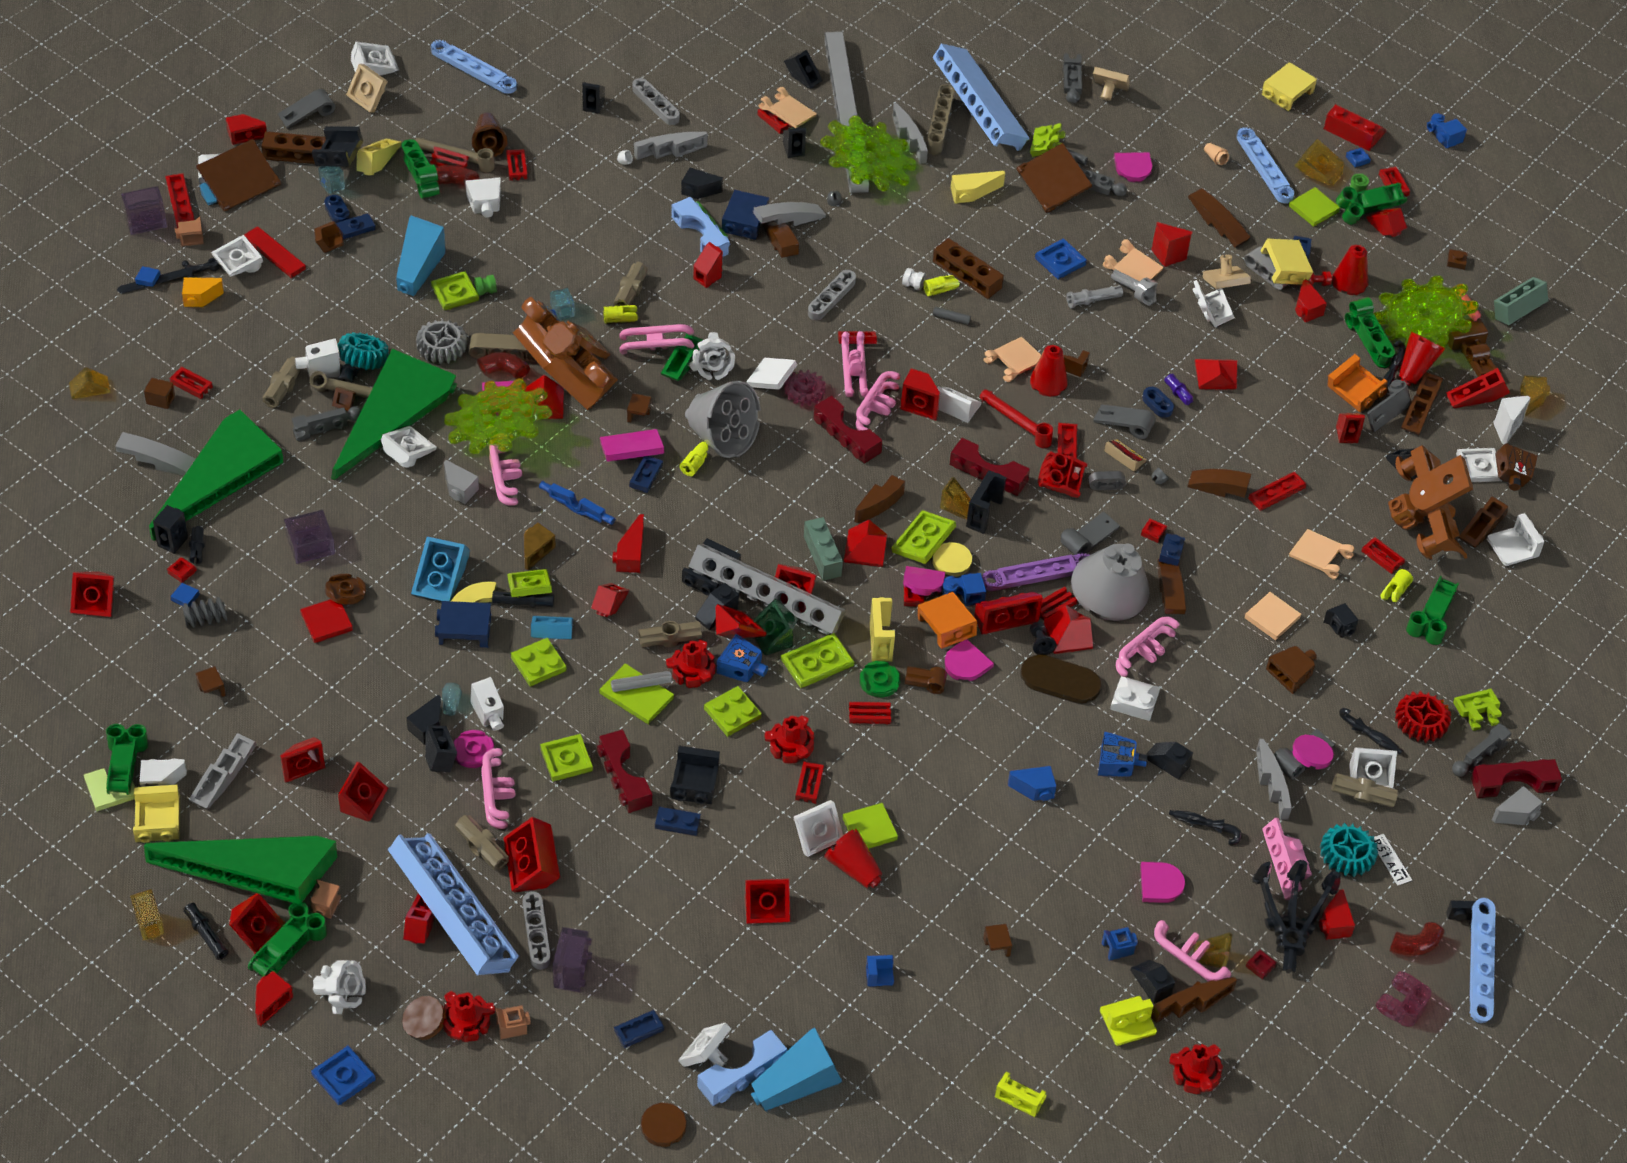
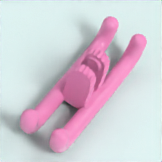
M684 324L628 328L620 332V339L622 341L627 340V336L647 334V341L627 342L622 344L619 350L622 355H625L627 350L650 348V350H655L657 347L667 349L669 346H686L693 349L694 344L691 340L685 338L666 339L664 333L686 332L691 336L694 334V330L692 327Z
M860 331L857 333V350H851L850 352L849 333L843 332L842 358L846 397L850 398L854 393L851 376H859L860 394L862 397H866L869 390L866 377L864 332Z
M887 371L878 377L857 409V420L855 423L857 430L868 429L863 424L869 425L871 423V420L867 418L871 411L885 416L890 414V408L895 406L896 401L892 397L883 394L886 389L898 390L899 384L885 381L887 379L899 380V373Z
M498 435L489 442V460L497 497L501 503L515 506L518 504V499L508 498L505 495H517L518 489L506 487L504 481L514 480L523 475L522 470L518 469L520 461L516 459L499 460L498 454L506 452L507 447L505 445L497 446V444L505 442L507 438L505 435Z
M1161 617L1153 622L1121 649L1115 665L1117 672L1122 677H1127L1128 671L1125 668L1131 667L1129 659L1137 652L1149 662L1154 663L1157 660L1156 655L1162 656L1165 653L1164 647L1154 638L1161 633L1167 634L1169 637H1175V630L1164 625L1167 624L1176 629L1179 627V622L1171 617Z
M500 748L490 749L484 754L481 773L487 822L496 829H506L508 823L497 819H508L509 813L507 811H499L495 806V800L512 799L516 793L514 789L510 788L514 786L513 778L492 777V767L501 765V759L493 758L502 755L503 752Z
M1160 920L1154 930L1156 941L1166 951L1209 982L1231 977V971L1227 967H1222L1218 972L1213 973L1198 963L1210 946L1207 940L1200 945L1191 957L1188 955L1194 944L1198 941L1199 934L1193 933L1180 949L1166 939L1169 925L1164 920Z

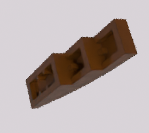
M1203 188L1188 196L1207 225L1213 224L1221 237L1226 235L1234 248L1251 238L1235 217Z
M1428 372L1424 374L1401 429L1417 435L1420 434L1442 384V377Z
M1158 559L1160 592H1162L1165 614H1185V595L1179 564L1175 566L1159 562Z
M1229 977L1222 980H1212L1173 994L1153 1006L1151 1018L1158 1023L1172 1012L1180 1018L1195 1007L1202 1013L1232 993L1237 979Z

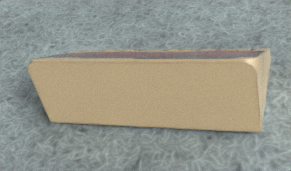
M1117 439L1108 441L1105 445L1104 451L1134 472L1146 462L1144 457Z

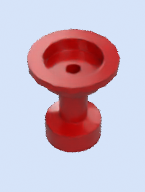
M1324 271L1321 275H1314L1313 273L1308 281L1311 285L1314 282H1321L1323 286H1330L1332 275L1330 271Z

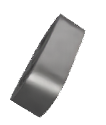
M1121 471L1094 472L1088 477L1090 488L1093 490H1118L1126 485L1125 474Z

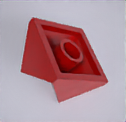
M1195 359L1199 389L1236 390L1237 360Z
M867 520L849 529L844 562L883 567L888 534L871 520Z
M778 564L775 574L776 578L812 594L816 574L804 568ZM782 593L780 599L782 603L786 604L788 596ZM802 601L798 605L801 612L806 610V605Z
M100 571L73 572L70 613L111 617L114 576Z
M720 604L716 605V635L733 639L736 634L742 638L766 636L767 632L745 612Z
M1065 605L1044 620L1047 635L1056 641V648L1053 654L1093 649L1090 618Z
M315 737L294 744L280 755L285 783L325 768L322 742Z
M256 893L231 909L229 925L256 954L285 923L259 893Z

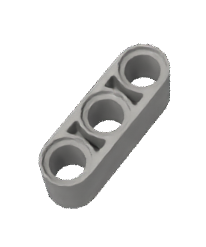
M1257 247L1245 255V264L1273 287L1281 290L1288 285L1273 283L1272 276L1276 269L1270 255L1261 253L1262 247Z

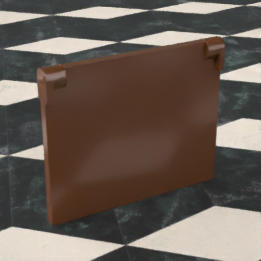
M253 139L196 165V168L224 212L281 185L280 179L274 173Z
M1063 143L1017 167L1018 173L1046 213L1053 211L1059 205L1093 187Z

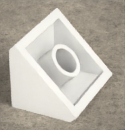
M937 387L940 391L938 410L968 423L981 406L982 402L949 387Z
M1531 397L1502 398L1494 421V426L1502 444L1508 443L1522 424Z
M1355 747L1349 764L1350 777L1370 779L1378 785L1393 788L1397 751Z

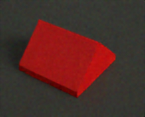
M1157 222L1152 252L1164 267L1187 259L1192 231Z
M543 375L526 387L524 418L563 419L564 388Z
M357 762L338 794L340 812L370 821L386 794L388 787L362 763Z
M789 878L745 880L746 923L790 922Z

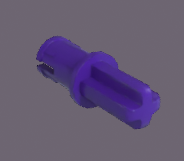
M1174 374L1166 376L1164 382L1185 405H1189L1194 401L1193 396L1187 391L1186 385L1181 383Z

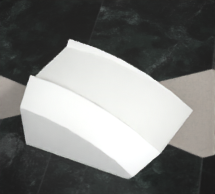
M355 42L351 52V62L355 72L359 64H365L378 75L399 71L389 46Z

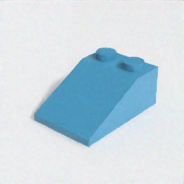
M427 537L411 594L438 601H451L465 571L470 549L464 544Z

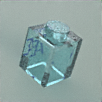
M321 166L318 168L320 184L328 194L345 188L344 173L340 167Z
M568 288L550 292V306L556 311V315L560 320L575 316V302Z

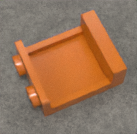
M1356 354L1328 375V387L1360 413L1365 408H1370L1376 399L1383 397L1387 392L1388 381L1386 379L1380 381L1360 365V357Z
M954 592L918 605L919 621L925 620L937 634V644L941 649L977 635V620Z

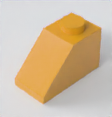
M184 278L182 290L184 307H204L224 294L222 278Z

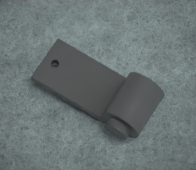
M318 89L278 113V116L286 128L289 129L316 111L322 116L332 114L335 110V104L324 89Z
M1394 380L1388 387L1390 396L1367 412L1373 432L1377 431L1411 405L1412 401L1405 381Z
M1102 404L1093 420L1095 423L1129 427L1134 437L1145 439L1149 435L1156 417L1149 410Z
M1103 511L1078 531L1075 528L1065 529L1061 534L1060 542L1074 555L1088 553L1118 530L1120 525Z
M1316 729L1310 734L1323 739L1330 745L1331 748L1335 746V744L1332 741H1330L1318 729ZM1280 748L1274 753V756L1282 772L1290 779H1295L1309 768L1297 761L1292 753L1293 748L1291 750Z

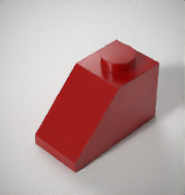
M245 114L226 117L227 131L232 145L244 143L252 139L264 138L265 131H267L264 121Z
M1401 208L1379 210L1366 216L1367 221L1383 236L1391 235V237L1402 234L1401 231L1407 228Z
M1307 279L1303 280L1295 308L1297 315L1306 323L1324 316L1327 304Z
M1339 413L1336 424L1339 443H1358L1365 415L1359 413Z
M613 583L598 585L591 608L597 610L596 613L604 617L616 614L628 595L629 590Z
M1344 889L1337 892L1325 908L1322 919L1319 920L1320 931L1324 932L1326 940L1352 936L1355 924Z
M274 971L267 976H263L256 985L255 1014L257 1024L260 1027L293 999L292 986Z

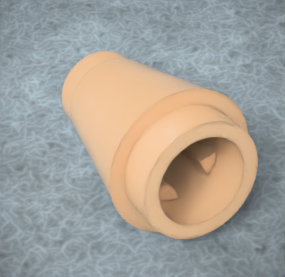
M1208 143L1204 147V151L1215 164L1224 165L1229 160V153L1226 149L1212 143Z

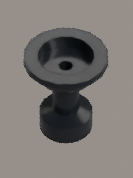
M1041 621L1033 623L1030 626L1032 636L1037 637L1033 644L1034 653L1037 655H1047L1054 651L1056 641L1052 637L1045 636L1047 632L1045 623Z

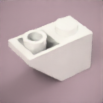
M185 759L141 760V787L175 785L187 775Z

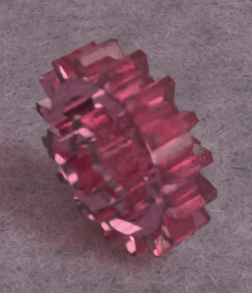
M799 370V374L792 372V377L789 376L787 381H785V395H788V400L794 399V404L801 402V406L804 403L811 406V402L817 404L818 399H823V395L826 392V382L822 381V376L817 377V372L810 374V370H807L806 373Z

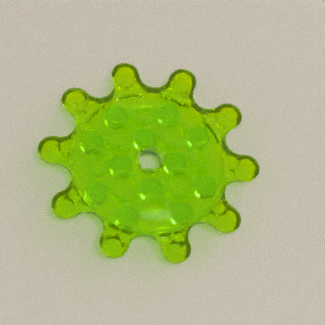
M853 115L848 120L850 126L843 125L836 120L828 124V129L834 133L835 137L826 135L820 140V143L823 147L833 150L836 154L829 159V164L834 168L844 167L850 170V180L854 184L860 185L864 180L868 179L873 181L876 187L884 192L889 189V180L896 181L902 186L909 185L910 177L903 170H915L917 162L902 152L908 148L907 140L892 138L889 133H886L887 126L885 123L879 122L874 127L864 124L859 116Z
M1435 275L1425 285H1417L1414 280L1405 279L1401 282L1402 292L1398 294L1387 292L1380 294L1379 301L1382 305L1387 306V308L1383 311L1374 312V315L1379 324L1388 325L1384 332L1389 341L1396 338H1405L1407 346L1411 332H1414L1445 347L1449 341V333L1454 331L1467 333L1470 331L1471 322L1463 317L1477 312L1479 304L1477 301H1464L1461 299L1468 291L1466 284H1458L1452 288H1447L1443 286V277Z
M516 379L507 387H498L494 381H488L484 384V391L477 393L475 396L461 394L458 397V405L463 408L457 412L446 414L444 418L445 425L458 427L449 433V443L457 444L464 440L471 441L469 452L471 454H478L486 446L493 444L497 445L499 451L507 452L512 448L513 439L519 436L529 439L535 438L539 431L533 423L540 419H547L552 415V411L548 406H538L539 402L547 398V392L543 388L526 392L524 391L527 387L526 382L523 379Z

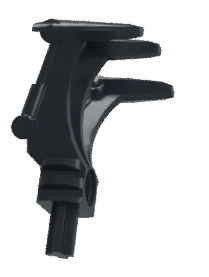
M1305 860L1296 861L1289 872H1287V878L1293 881L1291 899L1288 902L1287 915L1281 916L1277 911L1268 884L1272 863L1265 862L1253 874L1252 883L1256 885L1261 884L1265 899L1264 905L1268 916L1265 919L1267 929H1275V936L1277 937L1276 951L1284 953L1283 971L1295 973L1297 955L1300 956L1305 953L1309 934L1311 935L1316 927L1314 922L1320 914L1321 907L1328 895L1337 894L1341 875L1336 871H1331L1325 877L1321 884V889L1324 890V893L1317 905L1312 908L1307 919H1299L1296 916L1299 882L1305 879L1307 862ZM1287 937L1294 938L1296 943L1288 942Z

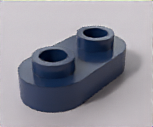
M330 195L325 198V209L332 221L338 223L350 219L349 210L340 196Z
M1156 387L1144 389L1142 396L1144 403L1157 416L1162 418L1170 417L1174 409L1173 402Z

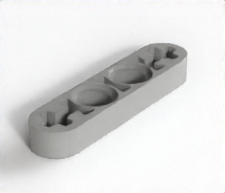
M637 78L633 81L634 94L666 124L675 125L679 122V110L646 79ZM648 95H654L655 97H654V98H648V97H646V96H648ZM658 105H664V106H666V107H664V108H659V107H657V106H658Z
M843 270L809 304V318L821 320L855 285L856 274L851 270ZM833 288H840L842 290L836 292L833 290ZM828 298V299H830L831 301H830V302H824V301H822V299Z
M528 892L523 897V911L530 961L534 968L542 970L550 964V949L543 901L539 893ZM534 900L535 910L531 911L530 901ZM537 917L541 919V922L533 925L529 920ZM541 936L544 940L541 943H534L532 938ZM542 950L543 961L538 959V951Z

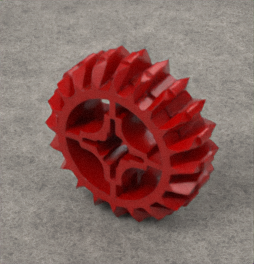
M1420 690L1418 694L1412 692L1410 696L1406 694L1399 701L1398 707L1395 710V722H1398L1397 725L1398 728L1402 729V734H1409V739L1415 737L1417 742L1420 739H1423L1425 743L1429 739L1434 742L1436 738L1441 739L1443 734H1446L1451 724V712L1448 711L1449 705H1444V699L1438 700L1437 695L1433 697L1430 696L1429 692L1423 694Z

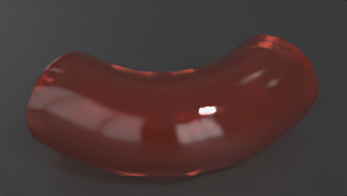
M457 165L436 166L438 185L452 183L466 187V181L479 180L478 173L466 167Z
M494 352L477 359L480 370L486 376L496 371L509 372L515 379L520 380L530 371V366L517 355L507 352Z
M1427 922L1424 924L1421 932L1416 935L1396 932L1389 952L1408 957L1424 955L1436 948L1444 936V929L1437 923Z

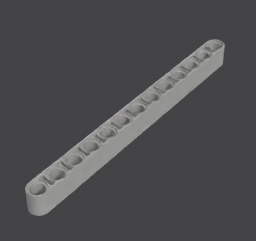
M825 32V49L850 193L869 192V180L843 32Z

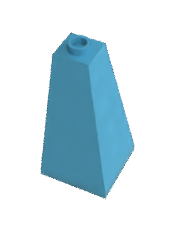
M412 215L409 217L396 276L398 291L415 296L446 253L444 227Z
M813 1028L751 1084L755 1091L751 1095L757 1106L761 1104L764 1110L767 1111L843 1081L816 1029Z

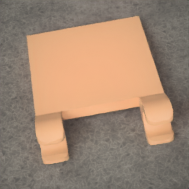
M779 87L777 91L780 93L775 95V98L781 101L773 105L771 100L764 96L761 98V101L764 103L759 104L760 109L769 110L794 128L816 117L817 114L791 97L784 87Z
M1127 239L1122 241V246L1120 247V251L1127 253V255L1120 262L1117 263L1111 255H1107L1103 262L1105 268L1116 269L1138 281L1146 277L1152 280L1164 268L1134 248Z
M1020 337L995 350H987L985 352L986 358L983 360L987 364H991L999 358L1009 367L1005 369L1004 373L1006 375L1003 376V379L1006 382H1010L1017 375L1035 367L1041 354L1024 338Z
M1307 529L1290 551L1289 556L1325 572L1332 579H1336L1339 576L1338 571L1340 567L1330 564L1338 552L1346 559H1351L1354 555L1352 553L1354 546L1338 543Z

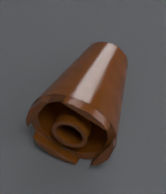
M486 112L481 114L472 135V147L476 153L484 148L491 149L494 157L502 154L505 147H507V135L492 113Z

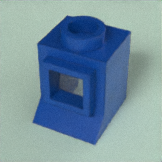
M1128 927L1114 931L1104 930L1102 945H1109L1110 947L1109 961L1134 955L1135 947L1138 944L1134 932L1131 933Z

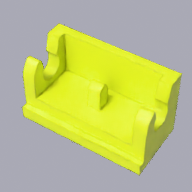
M1005 1072L996 1087L995 1097L1035 1117L1046 1099V1091L1042 1090L1041 1093H1038L1010 1079V1073Z

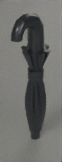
M1400 340L1393 345L1396 348L1399 346V351L1397 355L1393 356L1392 366L1383 378L1388 381L1387 391L1389 390V385L1394 381L1398 367L1402 365L1406 351L1405 344Z
M1343 707L1339 710L1340 717L1353 726L1351 730L1362 731L1377 745L1388 750L1397 751L1398 754L1402 753L1403 750L1385 734L1371 730L1372 728L1366 726L1360 717L1356 719L1351 716L1350 709Z
M1169 811V815L1185 823L1199 826L1206 825V827L1214 828L1220 834L1222 831L1234 834V839H1229V845L1239 843L1242 838L1239 828L1224 823L1225 819L1213 821L1195 812Z

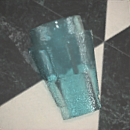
M447 683L442 688L443 713L446 715L456 714L462 695L461 686L456 683Z

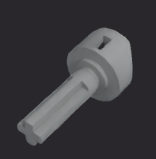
M1116 269L1113 271L1111 278L1134 290L1136 300L1148 306L1156 302L1157 282L1147 277L1138 281Z

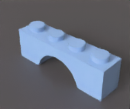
M691 197L672 204V219L681 229L691 228L703 234L700 238V252L703 251L708 242H711L723 251V257L728 255L729 239L720 232L717 225L713 224L708 214L701 210L697 202L695 203Z
M770 1030L753 1041V1058L748 1064L737 1069H727L715 1064L698 1075L697 1087L713 1106L719 1102L723 1103L733 1093L747 1088L749 1083L756 1080L785 1054L787 1048L774 1032Z

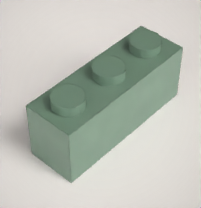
M1532 277L1494 300L1495 319L1510 325L1548 302L1547 282Z
M824 517L805 521L804 539L822 580L841 577L843 561Z

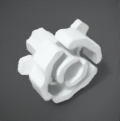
M710 332L708 339L698 343L700 351L697 349L693 351V361L689 364L692 371L698 370L700 375L707 380H711L712 375L702 368L718 371L714 372L713 375L716 380H720L735 366V354L728 342L719 339L717 332ZM723 347H725V348L728 350V352H729V358H728V360L726 359V356H727V355H726V351H725V349H724Z
M337 960L331 967L324 965L321 970L322 976H316L313 980V991L316 995H329L328 1000L332 1004L333 1014H342L343 1008H356L362 1003V998L349 997L347 1000V996L364 995L366 992V982L362 974V968L356 961Z

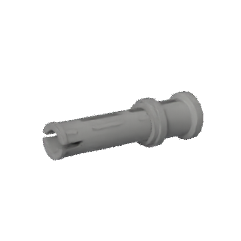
M1121 285L1091 291L1083 289L1081 292H1068L1067 304L1070 308H1074L1082 304L1087 306L1094 301L1122 297L1123 289Z

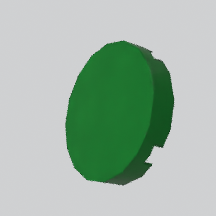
M874 661L865 665V668L861 670L860 686L863 691L873 697H888L898 690L900 686V673L895 666L892 667L888 662Z

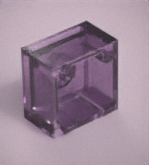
M158 186L121 194L125 218L131 235L167 227L163 200Z
M323 510L284 519L286 536L296 564L335 554L334 539Z
M562 927L553 962L554 988L580 992L581 986H585L586 980L583 977L587 960L592 959V953L589 952L592 938H589L588 931Z

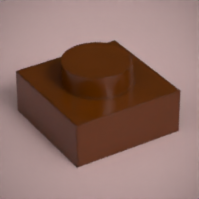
M1449 249L1447 267L1465 270L1468 252Z
M336 387L332 406L337 408L344 407L348 411L354 405L356 392Z

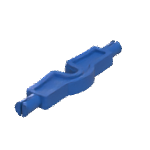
M541 481L539 484V488L548 492L551 498L565 504L571 511L579 515H586L600 523L605 521L610 525H613L616 521L615 517L605 513L604 508L588 499L583 498L578 502L575 493L555 483L550 485L544 481Z

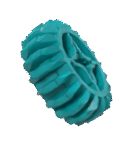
M347 333L338 342L340 360L359 369H379L384 366L389 356L386 342L367 333Z
M1344 822L1341 827L1336 824L1334 828H1330L1325 833L1320 844L1321 857H1324V864H1329V870L1335 868L1336 872H1343L1345 877L1350 873L1354 878L1357 873L1362 876L1365 871L1369 872L1371 867L1375 865L1378 856V843L1374 842V836H1369V830L1362 831V826L1356 828L1353 823L1347 826Z

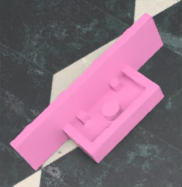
M1275 817L1262 830L1284 898L1289 900L1291 899L1293 881L1287 878V872H1289L1293 864L1298 860H1305L1307 862L1305 879L1309 878L1312 874L1300 839L1284 836L1279 818ZM1300 882L1298 886V892L1302 889Z

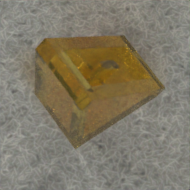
M87 367L69 382L72 399L111 393L108 376Z
M951 477L942 490L940 508L960 518L967 519L971 498L955 477Z
M1230 932L1195 943L1193 954L1204 941L1207 940L1210 943L1209 948L1198 963L1217 968L1226 967L1232 942V934Z

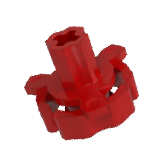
M703 640L698 642L690 641L684 644L682 652L676 650L671 658L666 659L667 668L672 669L673 679L677 684L682 685L684 677H686L687 688L700 687L703 683L710 681L715 674L714 655L707 650V642Z
M803 715L800 717L790 716L783 720L782 726L780 723H777L772 730L765 731V741L770 742V751L775 759L781 758V750L783 751L782 761L784 763H797L799 760L808 758L814 751V732L808 726L809 718ZM808 738L809 744L805 747L804 745L806 744Z
M450 991L444 995L447 1003L444 1005L446 1020L444 1019L443 1030L449 1037L461 1039L464 1042L477 1041L479 1039V1031L475 1028L482 1018H484V1022L480 1025V1033H487L490 1026V1015L495 1013L494 1003H487L479 995L473 999V995L469 992L456 995V993ZM448 1015L454 1027H451L447 1021Z
M1201 1044L1194 1045L1191 1051L1189 1047H1184L1178 1054L1171 1053L1169 1063L1174 1065L1173 1077L1175 1083L1182 1085L1184 1077L1179 1070L1182 1069L1187 1079L1183 1088L1185 1092L1199 1094L1212 1091L1219 1085L1223 1065L1218 1057L1221 1049L1215 1044L1209 1047ZM1216 1070V1076L1212 1080H1210L1209 1078L1213 1075L1214 1071Z

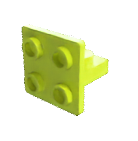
M1140 996L1100 1007V1013L1116 1046L1150 1037L1157 1033L1151 1019L1153 1004L1150 999L1143 1001Z

